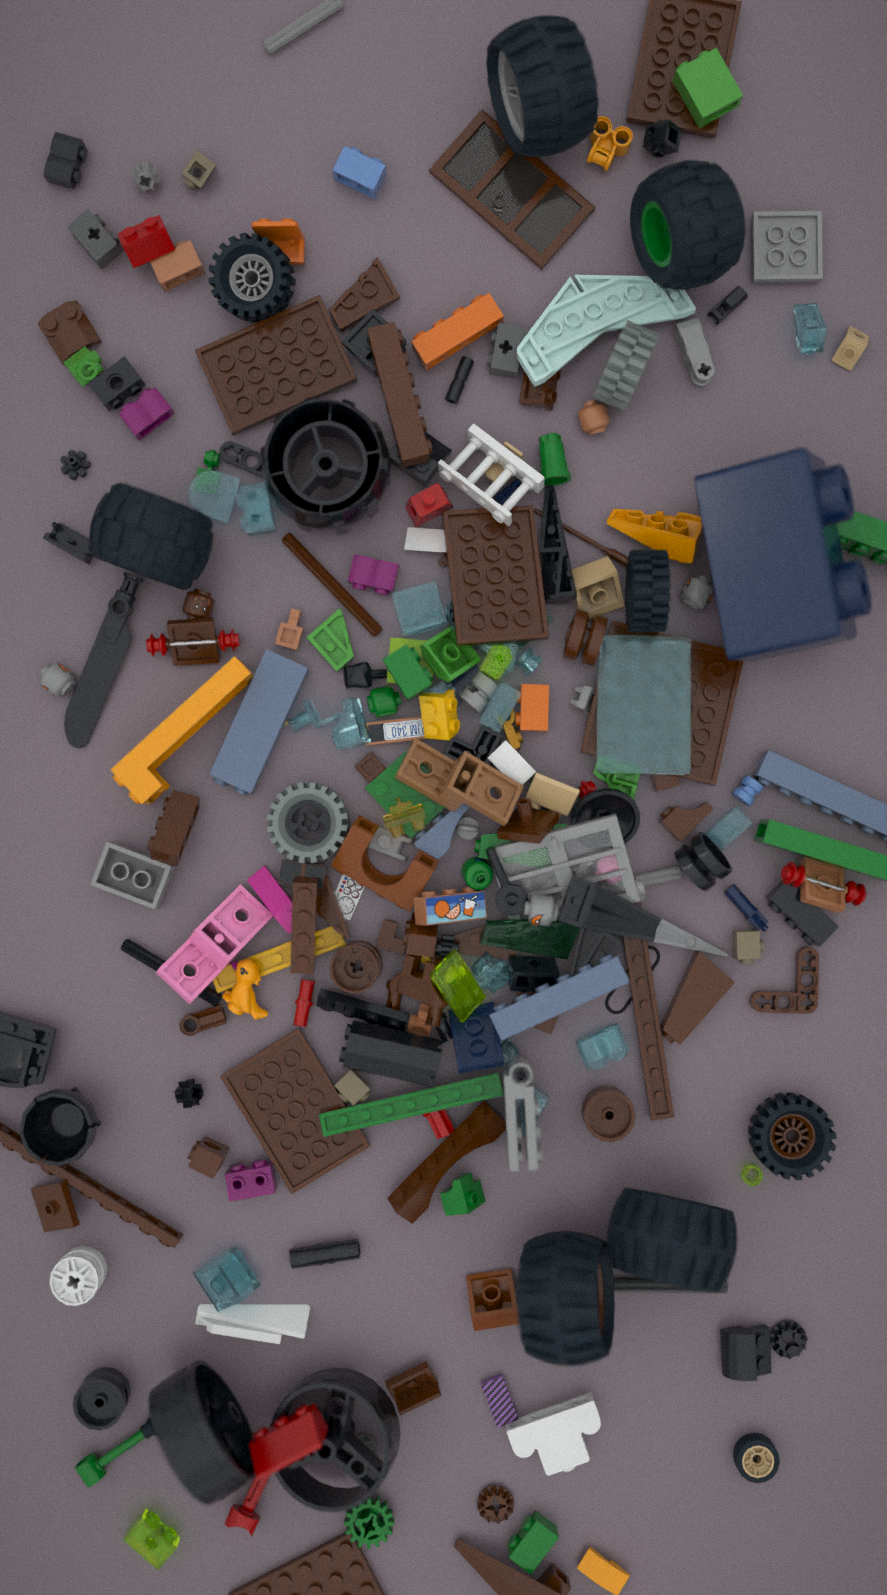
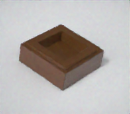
M372 751L354 766L369 784L386 769Z

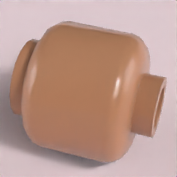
M596 399L583 403L584 408L578 411L582 431L588 432L589 435L606 431V426L610 424L606 405L604 403L597 404Z

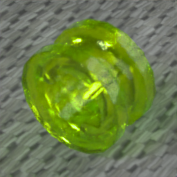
M747 1164L742 1168L741 1177L747 1185L756 1186L761 1183L763 1173L757 1165ZM750 1169L758 1172V1175L754 1176L755 1180L753 1181L749 1177L746 1179Z

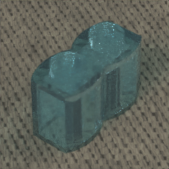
M617 1023L576 1041L587 1069L593 1068L594 1071L606 1066L605 1062L610 1059H614V1061L623 1059L627 1056L626 1052L630 1051Z

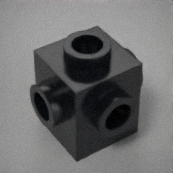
M669 119L658 120L656 123L646 125L643 148L657 158L676 153L679 150L682 129Z

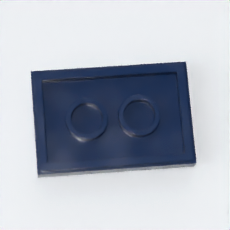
M493 1002L448 1010L459 1074L505 1066L500 1037L490 1017V1014L495 1013Z

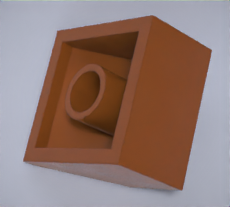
M511 1268L466 1275L474 1331L518 1324V1309Z

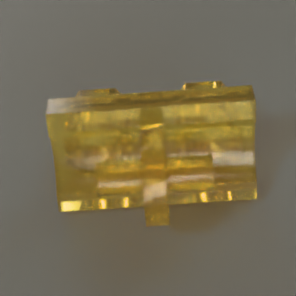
M398 797L396 798L397 805L389 807L391 814L383 816L386 830L389 829L393 838L405 834L402 825L411 822L414 831L425 828L424 817L426 815L422 803L413 806L411 800L402 803L401 798Z

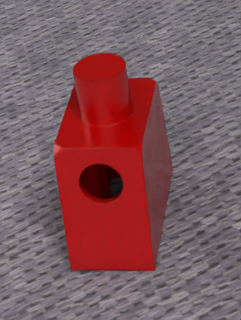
M439 483L410 497L405 507L416 528L441 515L443 511L454 508L447 493Z

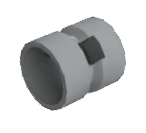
M478 671L470 680L471 685H466L458 696L474 711L481 714L488 706L487 700H493L501 689L485 674Z

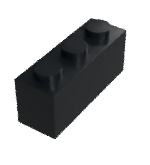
M781 880L765 897L769 901L767 905L776 914L781 912L786 917L784 922L793 930L797 928L803 933L800 937L810 946L814 944L820 947L839 927L819 907L801 902L800 889L793 887L791 883L786 885Z

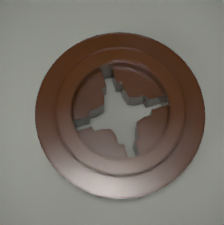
M492 1485L486 1487L479 1494L477 1509L480 1516L486 1519L488 1523L496 1522L499 1524L503 1520L507 1521L510 1514L513 1513V1497L506 1488ZM493 1497H496L498 1504H502L498 1507V1512H495L491 1506L494 1501Z

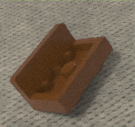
M427 1361L385 1381L386 1388L395 1400L400 1415L441 1396L438 1379Z

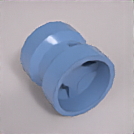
M745 775L741 780L742 785L736 787L732 795L750 807L754 802L755 795L760 794L764 787L755 779Z

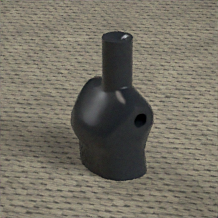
M368 662L344 665L343 667L344 682L347 689L354 687L370 688L373 679L387 678L386 669L372 670Z

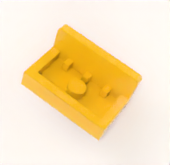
M449 689L444 694L423 692L419 695L424 737L438 740H450L460 729V721L457 717V699L455 698L454 690Z

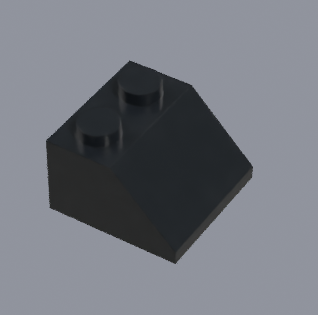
M424 431L425 439H430L433 453H430L429 462L402 468L396 444L390 451L389 456L392 465L426 488L439 470L438 462L440 460L445 461L452 450Z

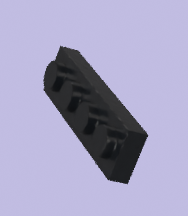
M320 988L316 1006L327 1012L335 1011L342 1013L348 1018H359L372 1025L379 1024L400 1031H404L409 1016L405 1012Z

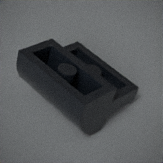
M763 1324L744 1328L739 1325L720 1329L722 1375L724 1377L737 1381H756L757 1376L772 1373L769 1326Z

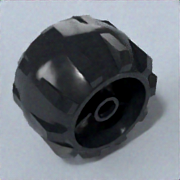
M316 396L304 398V403L293 407L285 414L279 413L272 421L274 426L267 437L265 446L261 447L260 452L263 480L273 503L283 514L297 522L300 529L310 532L312 528L335 530L337 535L348 533L347 526L360 521L365 516L372 518L379 511L378 503L386 487L390 485L391 465L389 450L377 422H373L366 414L358 410L355 403L346 399L342 401L317 399ZM337 437L352 444L363 459V467L340 464L335 452L323 449L320 438ZM315 440L319 451L314 454L311 461L314 473L298 489L292 479L294 459L306 444ZM332 465L329 470H322V467ZM342 477L358 480L351 491L337 499L317 500L310 497L319 485L325 488L336 487L340 484Z

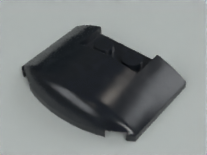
M0 1012V1086L23 1088L44 1082L57 1031L56 1028L42 1022H34Z

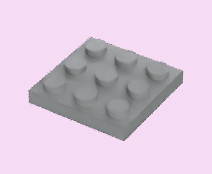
M754 211L752 214L753 283L821 282L823 279L822 211Z

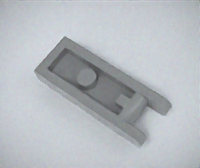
M379 827L368 848L407 861L408 857L400 854L404 842L413 844L414 840Z

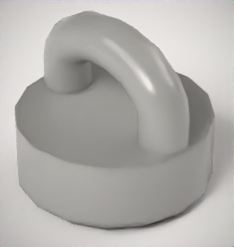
M471 817L462 818L456 827L458 835L466 840L476 837L479 832L477 821Z

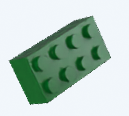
M854 511L853 519L837 524L842 549L849 551V554L854 557L865 556L870 558L872 563L878 565L887 564L886 521Z

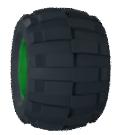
M684 160L660 168L637 186L630 209V229L636 255L645 273L661 288L684 290L710 284L727 273L740 259L746 233L743 204L739 192L728 173L714 162Z
M117 483L111 486L109 493L104 494L95 509L90 524L89 541L92 543L89 551L97 559L178 589L186 590L191 588L193 580H198L207 565L212 550L213 533L211 529L213 523L207 515L188 506L128 484Z

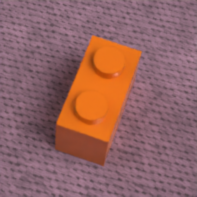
M521 684L520 690L516 689V703H520V712L515 713V726H519V731L547 732L549 685Z

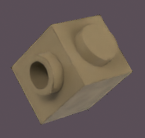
M732 930L733 958L740 960V963L743 964L754 963V959H761L760 953L764 952L763 940H760V931Z
M348 1069L334 1085L340 1091L338 1093L340 1098L347 1104L350 1102L353 1106L357 1102L363 1103L370 1095L368 1091L371 1085L357 1070Z

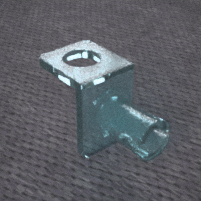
M304 699L302 701L305 711L289 718V723L294 724L291 727L295 732L310 723H314L316 728H322L341 718L343 714L336 713L322 721L311 699Z

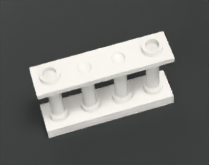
M473 423L468 429L469 444L450 465L443 460L438 462L439 475L444 481L452 482L491 512L497 522H504L507 526H510L512 523V513L509 511L528 490L533 489L539 493L544 488L545 477ZM480 449L487 457L466 479L457 470L475 450ZM493 463H499L504 467V471L485 492L474 485ZM511 476H516L521 480L522 484L501 506L492 497Z

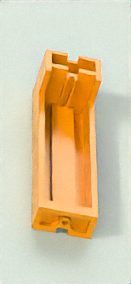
M234 656L110 769L115 774L112 778L121 787L125 786L130 791L128 795L136 804L140 802L141 804L151 805L171 787L156 769L248 686L254 675Z

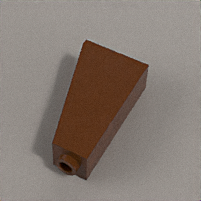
M699 951L693 953L660 1024V1028L664 1030L662 1036L670 1043L676 1041L681 1045L735 983Z

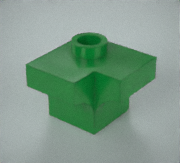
M471 1172L463 1173L452 1181L453 1185L440 1193L445 1216L469 1214L486 1202L480 1180H473Z

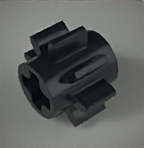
M443 935L442 940H436L435 956L440 957L443 963H451L452 958L458 959L460 942L454 941V936Z
M195 1079L178 1082L179 1087L174 1091L176 1102L183 1103V1108H192V1106L200 1105L199 1101L203 1097L201 1084H195Z

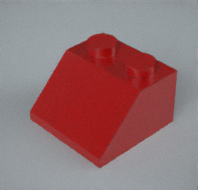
M160 215L149 217L144 222L133 227H127L118 233V237L133 268L175 250Z

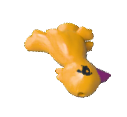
M249 958L239 962H230L236 973L237 982L232 990L228 989L222 995V998L228 1002V1009L236 1015H243L244 1012L250 1013L254 1020L267 1017L268 1011L257 1004L252 986L253 983L259 986L258 981H261L258 964Z

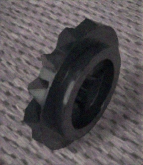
M782 1321L773 1328L770 1334V1343L773 1350L780 1357L791 1359L794 1356H800V1353L806 1349V1341L808 1339L805 1330L798 1323ZM793 1334L792 1338L796 1344L789 1343L786 1346V1342L782 1337L789 1338Z

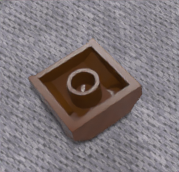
M77 300L65 302L45 314L38 323L41 331L63 365L64 361L84 346L89 349L95 344L102 342Z

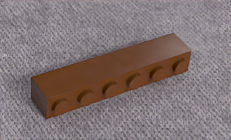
M394 322L367 328L368 341L402 468L429 462L430 453H433L430 439H425L424 431H427L424 417L419 416L418 409H421L419 397L413 394L412 388L415 387L413 374H408L406 366L409 365L407 352H402L400 344H403L401 330H396Z

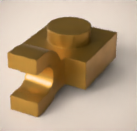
M512 709L509 711L511 717L509 721H504L500 714L496 716V719L502 726L508 743L516 751L521 750L520 744L523 743L520 731H515L513 728L515 713Z

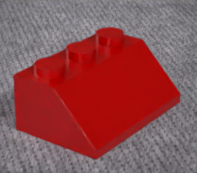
M316 1403L309 1406L304 1404L297 1408L293 1415L289 1417L286 1415L281 1416L274 1422V1425L269 1428L263 1426L253 1433L249 1447L258 1481L322 1447L328 1426Z

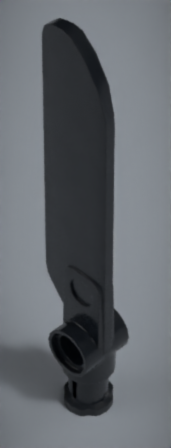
M126 572L123 574L125 578L120 590H116L114 597L108 603V611L65 712V734L69 744L76 748H82L88 744L131 642V635L126 622L134 610L133 605L136 600V591L139 584L143 583L144 580ZM123 601L126 609L123 613L119 614L116 606L119 602Z

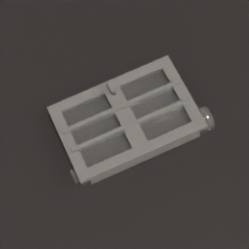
M616 813L552 830L540 844L512 841L493 846L510 884L522 886L527 892L529 902L531 897L536 894L553 897L555 903H558V914L572 875L594 882L631 903L647 898L641 876H633ZM496 876V879H497V882H498V885H499V889H500V888H501V885H500V883H499V881H498V878H497V876ZM524 911L518 915L504 917L507 930L512 929L513 934L544 927L529 923L528 915H524ZM556 920V922H555V921H552V924L559 923V922H563V921H560V920Z

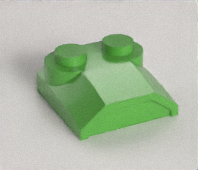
M454 624L420 646L425 662L438 678L448 683L458 676L465 674L481 661V658L471 645L457 646Z

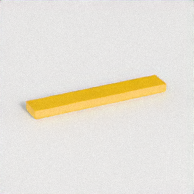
M332 926L318 930L315 933L316 956L346 945L344 937L333 929ZM291 941L244 959H252L258 964L260 977L289 967L291 964ZM228 964L213 980L217 993L233 988L237 982L236 973L231 964Z

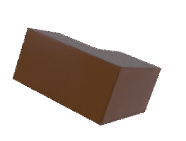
M384 919L376 947L404 955L406 945H403V939L394 936L398 922Z

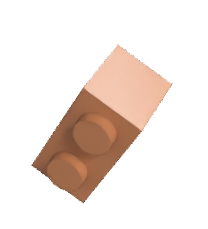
M191 240L177 243L174 246V251L150 261L164 292L205 274Z

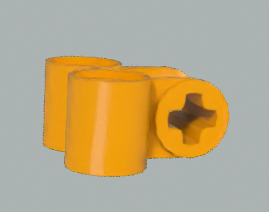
M600 116L598 117L597 124L594 126L595 130L589 136L593 146L588 155L587 163L593 162L604 167V171L607 172L615 155L624 156L628 153L633 134L625 126H619L613 131L610 119ZM597 129H602V130H604L606 133H605V134H599V133L596 132V130H597ZM623 139L626 143L620 144L616 140Z

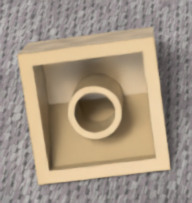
M608 556L572 569L577 598L574 599V603L577 609L588 612L589 620L596 615H603L625 606L617 570Z
M535 773L524 798L531 799L532 808L540 810V807L549 809V811L558 812L561 819L562 815L568 816L580 790Z

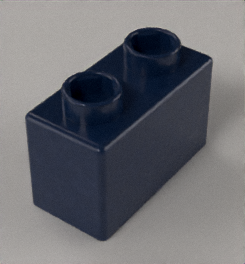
M801 447L695 476V489L727 658L732 661L751 662L853 640L857 635L854 618L869 615L872 610V601L867 574L861 560H843L837 524L850 521L854 517L852 490L843 465L835 464L826 467L823 459L808 449Z

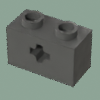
M87 209L67 227L73 237L102 270L122 253L118 246L121 242L112 231L108 233L104 229L106 224L98 214L93 215Z
M498 323V329L492 331L490 344H495L493 353H488L486 365L490 367L491 375L517 379L519 368L517 347L524 339L526 327ZM504 347L508 348L507 354H503Z

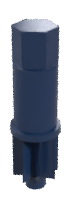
M735 884L724 892L743 913L745 919H748L757 930L761 929L764 932L769 928L766 925L768 923L766 918Z

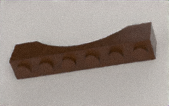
M484 1100L387 1198L395 1212L413 1224L429 1208L433 1192L445 1173L462 1157L483 1145L493 1143L506 1130V1120Z

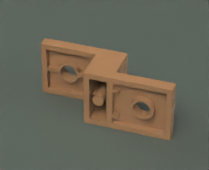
M417 738L412 741L394 777L452 812L465 803L502 826L507 824L524 787L466 751L454 761ZM421 764L429 768V774H425L420 770ZM490 789H493L498 793L499 799H494L491 797L489 793Z

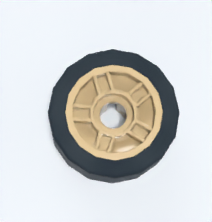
M749 1433L741 1437L735 1444L733 1451L734 1463L742 1477L753 1483H763L774 1477L778 1471L780 1460L775 1446L768 1437L759 1433ZM754 1455H759V1456L756 1458V1461H754V1460H753V1456H754Z

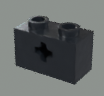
M510 956L506 973L510 991L536 992V988L547 983L549 987L558 984L556 979L560 975L555 957Z

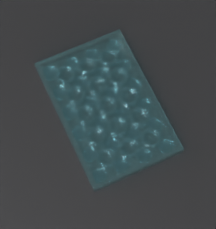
M604 635L598 654L596 772L691 774V638Z

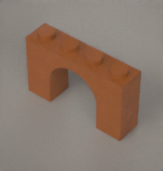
M359 815L351 826L331 867L340 874L352 878L359 885L366 886L376 892L378 896L392 901L399 908L410 912L414 906L413 897L420 896L439 860L419 849L411 865L404 873L387 875L378 871L369 860L368 847L379 826Z

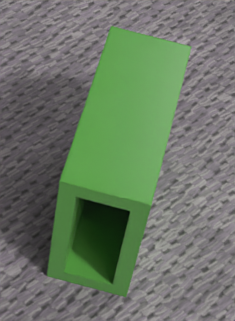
M717 48L711 51L705 50L695 60L691 62L685 61L676 68L673 83L699 128L739 107L743 94Z

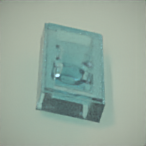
M501 681L478 721L499 733L522 692Z
M736 805L705 834L722 851L752 824V821Z

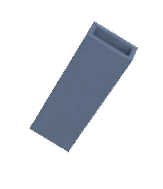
M265 650L209 775L214 777V782L225 787L229 783L235 786L234 791L247 796V793L254 794L308 676L309 668L270 650Z

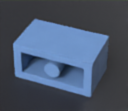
M343 147L332 170L335 181L373 199L376 198L386 177V165L380 159L375 157L369 158L354 147Z

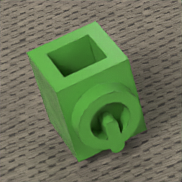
M85 346L63 362L82 387L104 371L100 365L102 359L95 350L90 352Z

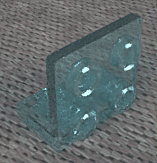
M435 581L392 593L403 637L448 625Z

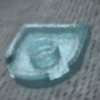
M214 470L198 474L193 478L188 489L191 505L195 510L210 518L228 523L240 478Z

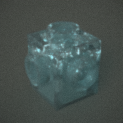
M487 951L471 966L477 984L484 990L487 988L493 994L499 988L505 986L510 978L507 972V964L501 958H494Z

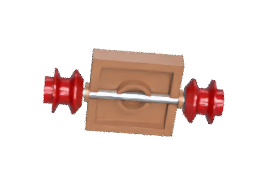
M808 857L801 859L798 866L793 862H789L781 870V878L784 884L789 885L791 883L793 887L800 886L801 902L837 913L845 910V903L851 902L854 906L860 905L867 895L865 886L861 883L856 885L854 881H849L844 886L843 868Z

